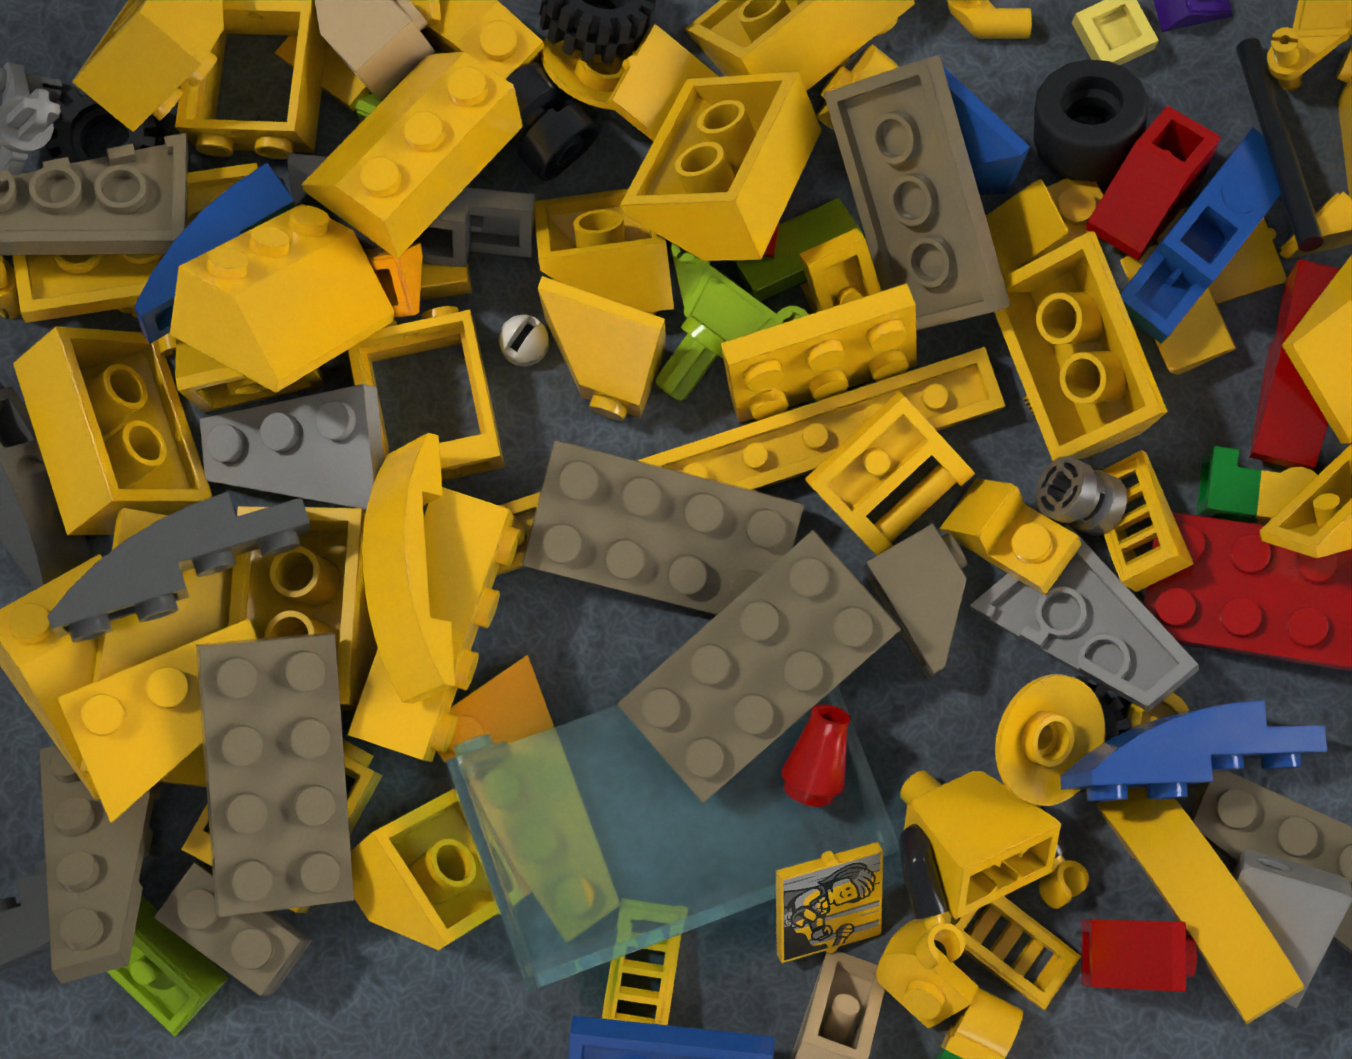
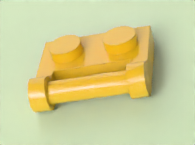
M898 391L810 473L805 480L877 556L893 547L892 542L955 483L962 487L975 473L911 402ZM932 455L939 464L873 524L866 515Z

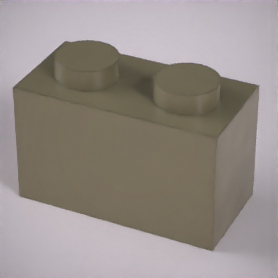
M194 862L154 916L156 920L259 996L271 995L276 992L312 942L310 937L274 911L218 917L215 910L212 866L204 863Z

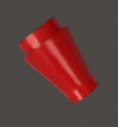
M828 704L815 705L812 708L809 721L781 769V775L785 780L784 791L790 798L801 804L812 807L828 806L833 803L835 796L844 790L847 730L850 716L843 709Z

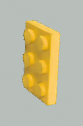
M906 283L721 343L730 397L738 422L742 423L752 419L762 420L783 413L789 407L813 399L820 401L842 394L850 387L872 380L878 382L905 373L909 368L917 366L916 304L908 284Z

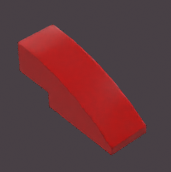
M1299 259L1284 282L1276 334L1269 345L1249 458L1290 468L1304 467L1314 470L1328 427V421L1282 344L1339 272L1340 268Z

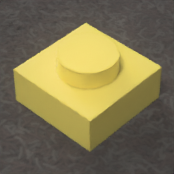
M1103 0L1077 12L1072 21V25L1091 60L1110 61L1117 65H1122L1154 50L1159 41L1137 0Z

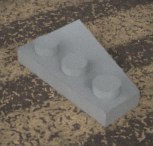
M361 384L200 419L204 472L207 481L367 510L373 483L384 461L376 387Z
M1066 524V525L1064 526L1066 529H1068V530H1070L1071 532H1073V533H1075L1076 535H1078V534L1070 527L1069 524ZM1080 536L1079 539L1082 546L1045 596L1013 576L1006 574L969 605L973 612L1096 683H1102L1110 691L1147 712H1150L1199 671L1198 663L1126 586L1122 585L1120 579Z

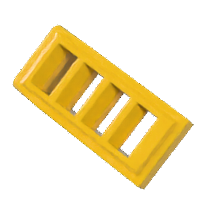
M1140 450L1101 470L1120 480L1136 473L1139 483L1126 489L1127 503L1141 496H1144L1146 504L1124 514L1112 531L1104 534L1111 559L1122 585L1138 592L1193 565L1192 558L1147 453ZM1151 517L1153 525L1128 537L1125 531L1126 528ZM1158 538L1160 546L1136 557L1133 549Z
M1005 896L987 904V907L968 933L964 929L977 910L958 919L951 916L948 911L943 913L945 923L955 925L965 937L963 953L1043 1010L1047 1008L1081 958V955ZM1000 916H1002L1009 923L990 950L982 945V942ZM1024 932L1031 939L1010 967L1004 962V959ZM1045 947L1053 953V956L1032 984L1024 976Z
M621 898L602 1019L668 1025L685 908ZM631 920L669 925L668 939L629 933ZM627 946L665 952L664 965L625 959ZM623 973L660 978V991L621 986ZM619 1000L656 1005V1017L649 1018L617 1013Z

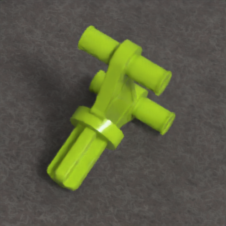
M672 243V257L683 300L684 315L687 318L681 328L687 332V335L656 376L655 382L668 395L683 401L692 392L717 356L723 358L721 343L810 314L798 306H788L775 313L710 265L711 261H703Z

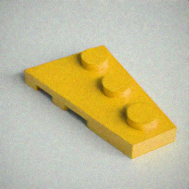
M249 618L57 698L111 824L203 743L196 644L257 639Z

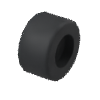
M1086 59L1069 63L1049 74L1037 90L1034 108L1033 141L1039 158L1053 172L1071 180L1095 182L1115 177L1135 142L1146 131L1149 99L1142 82L1127 68L1103 60ZM1090 115L1108 122L1089 125L1081 124L1072 119Z

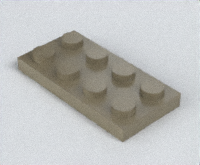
M940 55L928 57L825 92L824 96L881 291L908 284L916 304V331L999 311L1011 306Z
M554 439L522 566L718 615L793 548L804 504Z
M812 530L618 702L617 705L701 802L704 803L898 633L901 627L822 538Z
M329 632L196 644L216 914L218 917L354 900L335 634Z

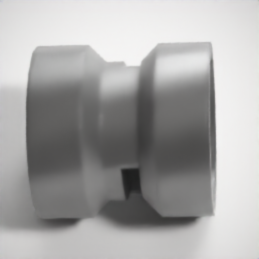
M1071 456L1059 457L1052 461L1043 470L1037 482L1035 492L1036 505L1042 514L1061 523H1070L1072 527L1091 536H1102L1112 531L1120 522L1127 504L1126 487L1120 479L1101 470H1093L1090 465Z

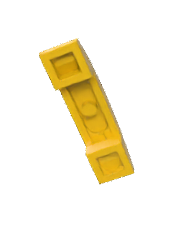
M427 433L387 454L373 483L364 523L363 575L369 617L375 641L391 683L401 702L414 704L456 686L451 621L430 617L423 506L443 496L439 435Z
M1146 787L1127 788L1128 799L1099 801L1096 803L1102 816L1130 857L1136 859L1177 920L1179 922H1186V933L1196 942L1197 949L1206 960L1208 970L1246 1025L1304 990V984L1248 897L1176 799L1149 800L1147 799Z

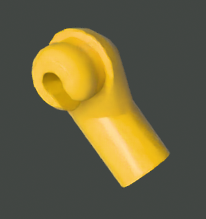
M947 0L950 13L977 39L1030 38L1032 27L1030 8H995L989 0Z

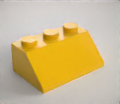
M720 0L684 29L724 76L798 71L807 91L827 74L834 73L840 67L845 66L850 61L851 55L873 37L882 35L893 28L897 23L898 17L915 5L914 0Z
M465 51L426 55L301 184L302 188L311 197L398 259L523 127L514 85Z
M799 72L686 79L620 204L624 214L703 261L761 260L822 131Z
M300 204L178 267L170 335L277 393L391 324L395 311L355 232L329 218L325 211L313 206Z
M1088 231L1003 277L1011 306L994 313L1052 461L1064 456L1084 459L1097 455L1142 434L1167 413L1155 379L1094 231Z
M56 326L13 363L67 535H114L117 511L122 508L170 515L189 505L213 497L166 356L160 355L157 340L149 344L142 332Z
M238 506L237 516L267 507ZM305 507L310 522L309 534L299 537L301 544L299 547L269 557H262L260 549L234 556L236 565L232 571L228 627L249 618L257 639L329 632L335 634L340 710L356 712L377 651V644L368 612L363 575V535L366 510L363 508Z

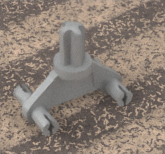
M6 62L3 68L0 67V100H3L0 106V171L7 169L12 176L22 174L28 155L40 151L51 139L54 130L53 122L59 118L61 112L60 105L56 103L61 96V90H57L62 87L60 79L25 73V67L21 64Z

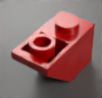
M1167 105L1135 142L1089 218L1085 229L1094 231L1096 236L1139 261L1201 186L1221 136Z
M1081 919L1082 986L1186 992V977H1194L1197 966L1196 942L1191 936H1186V922Z

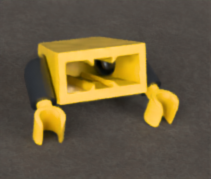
M922 770L911 775L902 786L900 798L907 805L904 831L900 834L898 846L903 877L915 919H923L927 931L919 938L915 947L916 958L925 969L931 970L939 964V952L935 947L934 940L944 945L950 963L957 960L964 951L965 937L955 925L945 923L944 912L948 911L955 919L961 918L1041 878L1039 883L1040 895L1043 901L1054 909L1063 907L1071 901L1072 897L1077 896L1087 888L1089 883L1087 869L1076 861H1065L1062 855L1067 848L1059 835L1061 823L1055 817L1048 814L1045 806L1033 805L1017 798L1004 784L987 773L972 771L942 785L929 772Z

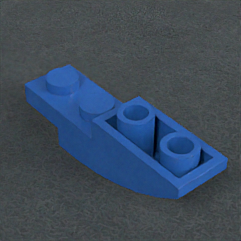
M1254 127L1245 135L1120 292L1130 320L1160 344L1169 337L1203 292L1214 282L1281 195L1263 134Z
M1265 700L1234 702L1169 715L1138 725L1109 739L1083 756L1060 776L1061 790L1087 789V801L1128 799L1127 788L1146 787L1147 799L1186 798L1188 797L1187 785L1213 782L1212 771L1244 769L1243 758H1260L1262 770L1302 767L1301 755L1327 752L1325 725L1267 726Z

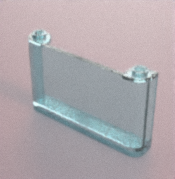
M838 685L816 704L833 705L849 714ZM618 705L510 744L507 741L494 744L491 734H485L454 746L456 757L446 760L445 766L526 993L776 898V870L821 858V855L826 851H832L833 854L875 842H878L883 849V857L899 851L896 833L851 717L847 730L845 787L840 794L835 796L832 804L824 807L807 806L790 798L784 791L785 780L781 775L784 763L809 721L812 708L704 803L701 802Z

